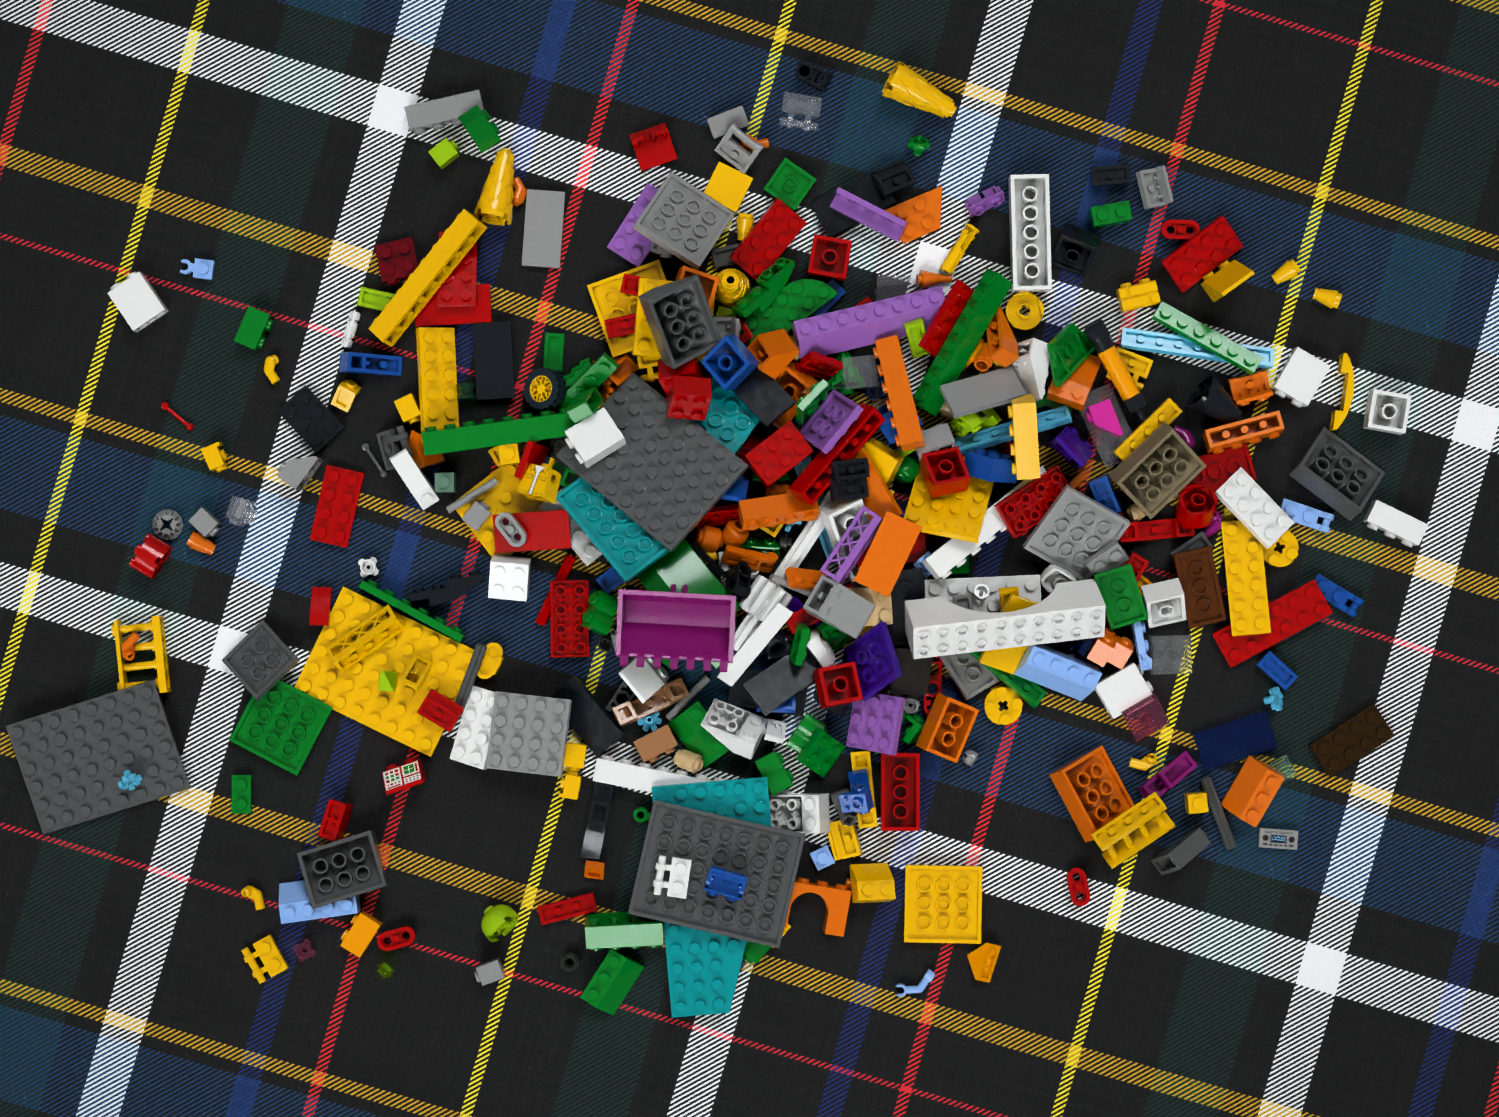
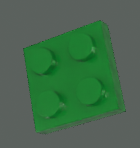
M785 158L763 190L774 198H779L790 209L796 211L817 179Z
M818 728L796 759L824 778L845 749V746Z

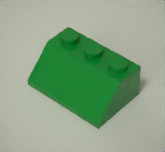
M698 700L668 724L688 751L702 756L704 762L702 769H704L729 749L701 726L707 711Z
M610 949L580 998L597 1009L614 1015L645 966L620 950Z

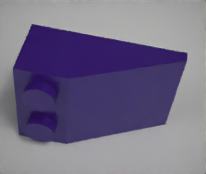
M1065 426L1049 444L1076 470L1083 467L1094 454L1091 451L1093 447L1086 440L1082 441L1078 437L1079 433L1074 427L1071 426L1069 428Z

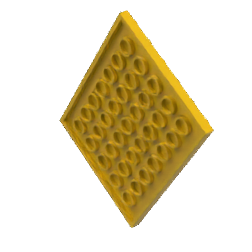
M343 587L330 612V626L323 627L295 684V688L333 707L332 710L432 757L445 729L421 716L417 711L431 689L455 702L474 649L393 610L405 629L342 673L333 664L326 648L385 607ZM389 612L382 617L381 621L390 617ZM373 625L367 627L365 632L370 631L373 628ZM354 636L350 640V643L356 641L358 636ZM339 647L338 649L333 651L334 655L339 653L342 647ZM415 654L433 662L420 690L413 689L400 682ZM381 671L397 672L396 691L390 692L378 689Z

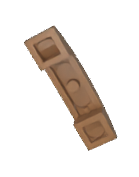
M678 678L665 684L663 688L656 691L644 703L638 698L634 701L620 704L612 708V711L619 725L623 726L677 703L687 697L689 692L682 678Z

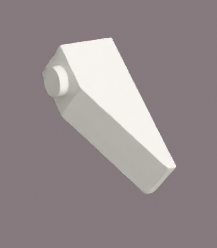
M406 448L389 458L423 510L439 501L435 489Z

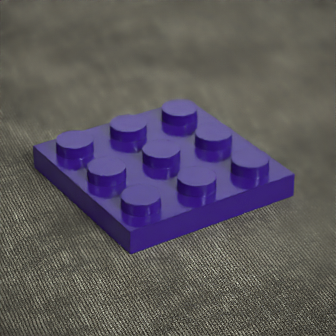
M880 622L844 649L847 662L855 661L863 696V700L860 701H866L903 675L886 623Z

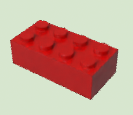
M897 752L896 755L880 753L881 831H920L919 752Z

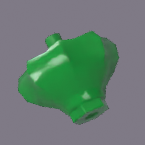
M921 135L907 140L908 148L913 151L915 156H922V153L930 148V140L921 137Z

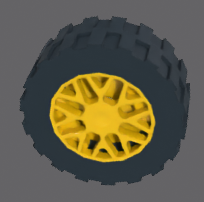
M548 368L533 370L525 380V386L523 387L525 400L529 403L530 407L537 410L553 411L559 408L560 404L564 402L567 390L563 375L559 374L556 370Z

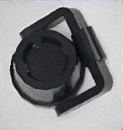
M780 628L766 645L768 653L766 657L769 660H776L786 656L791 650L794 634L784 635Z

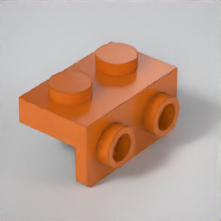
M1266 370L1254 372L1253 375L1246 374L1228 379L1231 397L1236 405H1249L1250 401H1264L1269 399V396L1274 395L1270 389Z

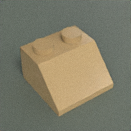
M866 586L848 588L876 606L865 626H876L880 622L887 625L893 624L891 594L887 597Z

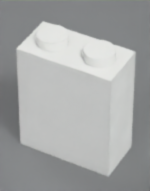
M135 271L126 277L127 280L123 283L118 282L110 288L111 291L108 292V295L131 329L138 333L169 311L144 274Z
M1296 347L1293 349L1271 388L1275 390L1274 393L1281 398L1286 396L1291 399V403L1296 407H1306L1309 405L1331 366L1301 348Z
M604 407L598 410L597 413L564 431L567 437L564 439L570 449L574 448L576 459L580 465L584 463L586 468H589L626 444L624 436Z
M1132 662L1123 667L1122 670L1119 669L1098 681L1095 691L1112 719L1153 697L1152 691L1154 689L1149 681L1145 682L1142 677L1144 672L1140 671L1139 664L1136 665Z

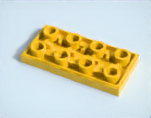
M1011 593L1002 612L1025 609L1037 604V602ZM1027 646L982 651L978 661L981 664L1014 674Z

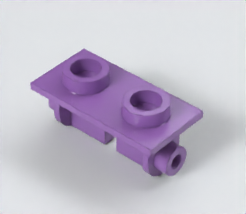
M992 186L982 192L985 198L982 199L979 193L968 198L964 204L969 209L970 217L979 216L986 210L1001 205L1005 201L1003 190L1001 191L999 186Z

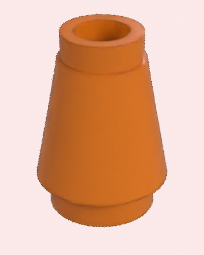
M988 343L982 345L973 360L975 368L979 371H987L992 366V359L989 358Z
M194 531L186 545L190 546V549L212 555L217 546L200 532L196 533Z

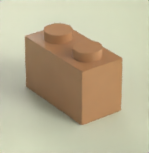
M668 724L633 741L643 762L648 761L649 764L658 760L659 754L665 752L667 755L675 751V746L678 745Z

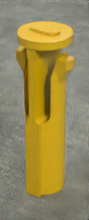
M965 224V229H962L957 242L939 267L948 274L953 273L965 254L967 247L975 239L974 236L976 233H979V230L971 224Z

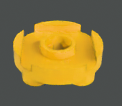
M1030 292L1016 293L1007 302L1005 308L1007 321L1013 328L1019 330L1033 329L1039 324L1044 314L1042 301ZM1021 306H1025L1026 309L1029 308L1030 312L1027 313V316L1019 313V310L1022 309Z
M1288 530L1270 548L1266 549L1262 545L1264 561L1275 567L1287 566L1298 556V541ZM1278 542L1284 546L1281 554L1274 550Z
M1009 687L992 689L985 697L984 710L986 716L996 724L1008 725L1013 723L1022 712L1023 703L1020 696ZM1000 701H1007L1008 709L1000 711L998 703Z

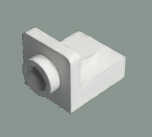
M768 718L764 740L783 744L787 723Z

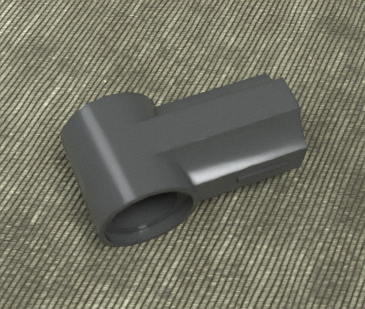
M846 788L831 793L830 796L835 810L838 811L842 825H854L858 820L856 813H842L838 795L848 793L849 789Z

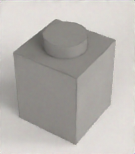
M475 501L462 517V520L475 531H479L492 515L489 511L491 507L483 501L481 503Z
M203 507L189 520L204 537H213L220 530L219 526L221 523Z
M500 958L478 965L476 967L477 971L474 972L477 982H481L482 986L503 979L506 976Z

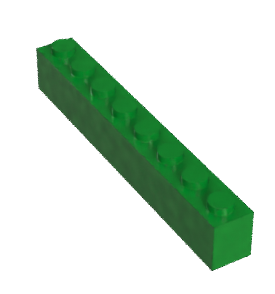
M986 269L913 396L915 405L921 410L935 417L945 402L940 392V385L957 381L1013 284L1001 274Z
M567 408L559 409L558 413H552L551 410L541 411L540 415L532 416V413L521 414V418L515 419L511 415L502 417L500 421H494V418L483 419V423L475 424V421L463 422V426H456L455 423L445 424L444 428L436 429V426L425 427V431H421L424 455L427 456L565 437L564 431L577 423L568 418Z

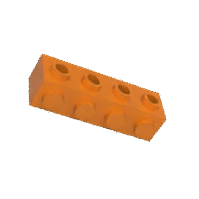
M1278 410L1207 429L1203 432L1202 437L1207 453L1213 452V454L1224 452L1225 448L1232 447V449H1237L1247 442L1256 444L1261 442L1262 438L1269 437V439L1280 437L1285 428L1280 411Z
M793 493L740 500L738 503V514L742 530H756L761 527H775L781 524L813 521L818 519L819 505L817 500L811 506L800 502Z

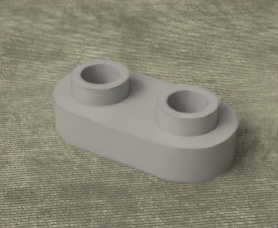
M509 512L497 515L495 525L508 543L514 547L524 545L528 538L527 532L517 519ZM504 518L509 520L508 525L503 523ZM516 533L521 535L520 540L515 538Z

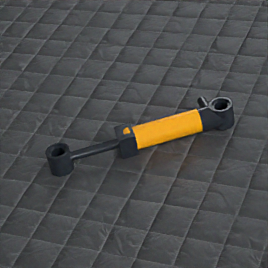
M1100 319L1084 328V331L1122 398L1127 412L1132 413L1135 411L1140 422L1143 423L1147 417L1142 407L1147 405V402L1136 386L1110 337L1107 327Z

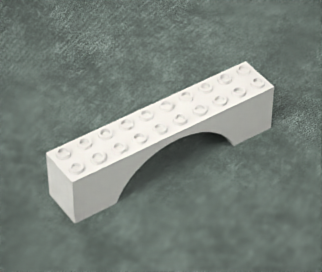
M1095 579L1057 583L1052 593L1041 602L1031 607L1011 612L991 613L974 611L953 604L943 596L905 601V634L913 659L1105 637L1106 605Z

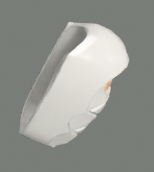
M1052 564L1046 567L1040 576L1042 586L1050 594L1057 583L1077 581L1070 572Z
M810 630L811 637L809 642H807L806 648L823 668L832 666L835 661V655L829 642L821 637L819 630Z

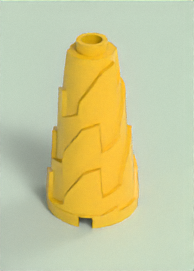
M898 61L894 66L896 71L890 73L883 87L882 96L923 111L931 112L942 118L954 115L957 107L954 106L955 102H953L952 98L927 82L924 77L908 68L903 62Z
M501 148V151H497L494 163L483 186L480 199L474 210V216L476 218H479V215L482 216V222L505 226V221H507L508 225L512 223L515 155L512 154L510 149Z
M729 268L722 270L716 275L720 279L715 292V299L721 305L733 307L737 304L738 300L750 293L749 280L741 271Z

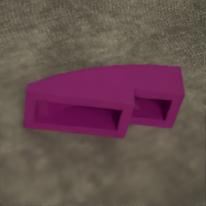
M1185 750L1137 789L1144 798L1154 792L1160 797L1198 765Z

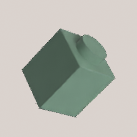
M434 473L436 493H456V473Z

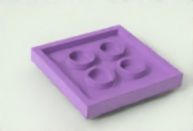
M833 389L827 396V399L821 403L818 409L801 427L799 432L807 442L827 454L834 448L835 443L847 432L850 425L859 418L860 413L864 409Z
M876 693L866 701L854 702L852 704L846 746L896 755L905 698Z

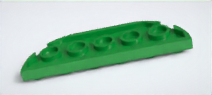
M801 279L786 285L767 309L762 313L753 311L745 319L754 338L744 345L747 348L759 334L785 329L789 333L792 331L791 324L794 321L809 318L839 294L826 283L814 279Z

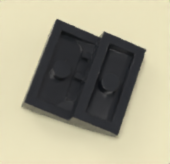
M868 458L831 462V501L869 497L866 477H870Z

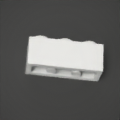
M1372 500L1363 519L1364 522L1368 523V528L1375 531L1380 529L1385 532V536L1391 539L1397 537L1402 540V544L1411 548L1412 546H1419L1429 526L1379 500Z

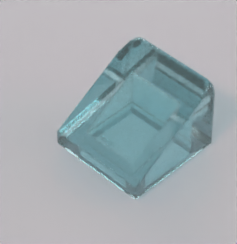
M1287 755L1270 763V767L1283 773L1284 781L1296 775Z

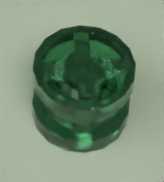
M476 383L456 384L459 390L457 400L476 399V394L474 393Z

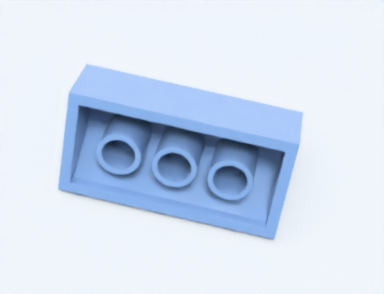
M1039 644L1027 646L1014 675L1082 701L1095 690L1102 672L1095 665Z
M304 880L279 884L281 924L356 914L361 911L359 895L312 909Z

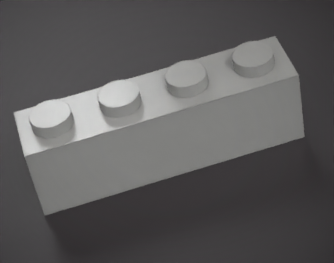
M475 90L405 106L404 108L410 131L415 132V134H421L429 128L437 130L444 128L446 124L450 123L452 125L462 124L458 118L475 105H478L483 110L484 105L481 92Z

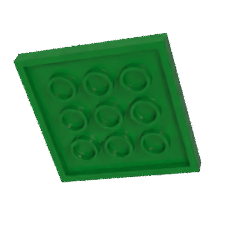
M280 680L259 701L253 696L251 697L229 741L298 776L333 707Z

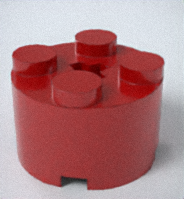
M1200 484L1186 486L1178 498L1175 510L1177 519L1186 529H1200L1210 526L1218 503L1217 496L1211 489L1209 491Z
M148 533L143 540V545L139 543L134 550L136 556L131 559L129 566L148 578L154 579L163 568L162 564L164 561H167L172 547Z

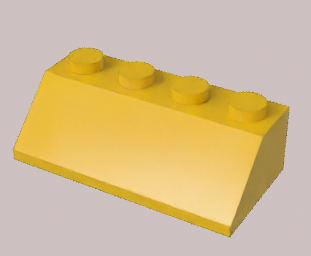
M1027 394L1012 399L1011 406H1008V418H1012V425H1009V436L1013 437V444H1010L1011 456L1014 455L1015 462L1011 463V470L1017 480L1040 478L1036 402L1032 394Z

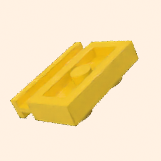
M840 820L830 822V832L827 833L834 860L837 861L862 855L855 823L854 825L846 826L842 825Z

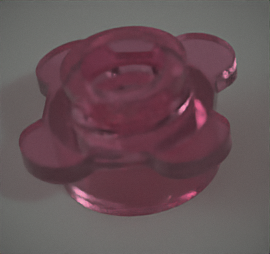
M305 939L301 944H295L293 947L300 962H304L306 958L314 957L316 951L311 947V941Z

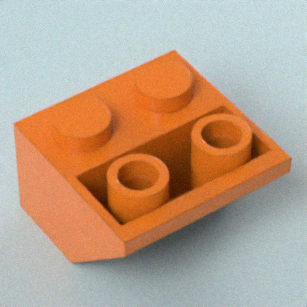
M785 329L759 334L747 347L760 363L757 366L759 370L773 379H776L800 352Z

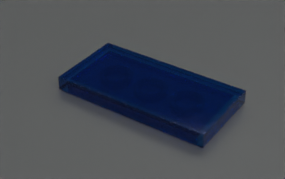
M1266 711L1192 734L1204 771L1247 758L1249 755L1253 756L1278 748Z

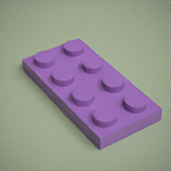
M649 183L646 184L607 246L609 250L636 267L642 265L651 250V240L633 229L634 224L658 191L656 187Z

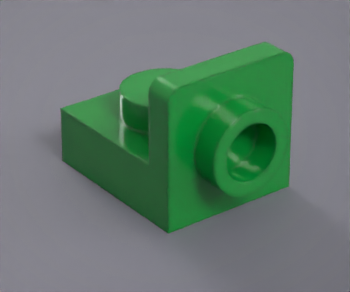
M907 714L905 718L913 723V726L910 725L904 732L905 737L902 740L907 744L914 745L924 727V720L917 714Z

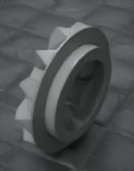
M162 510L152 520V529L161 539L172 540L182 532L183 520L174 510ZM163 520H172L170 526L173 529V531L169 528L161 530L165 525L163 523Z

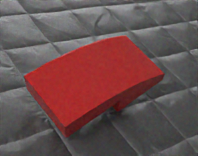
M332 587L312 588L309 625L330 626Z

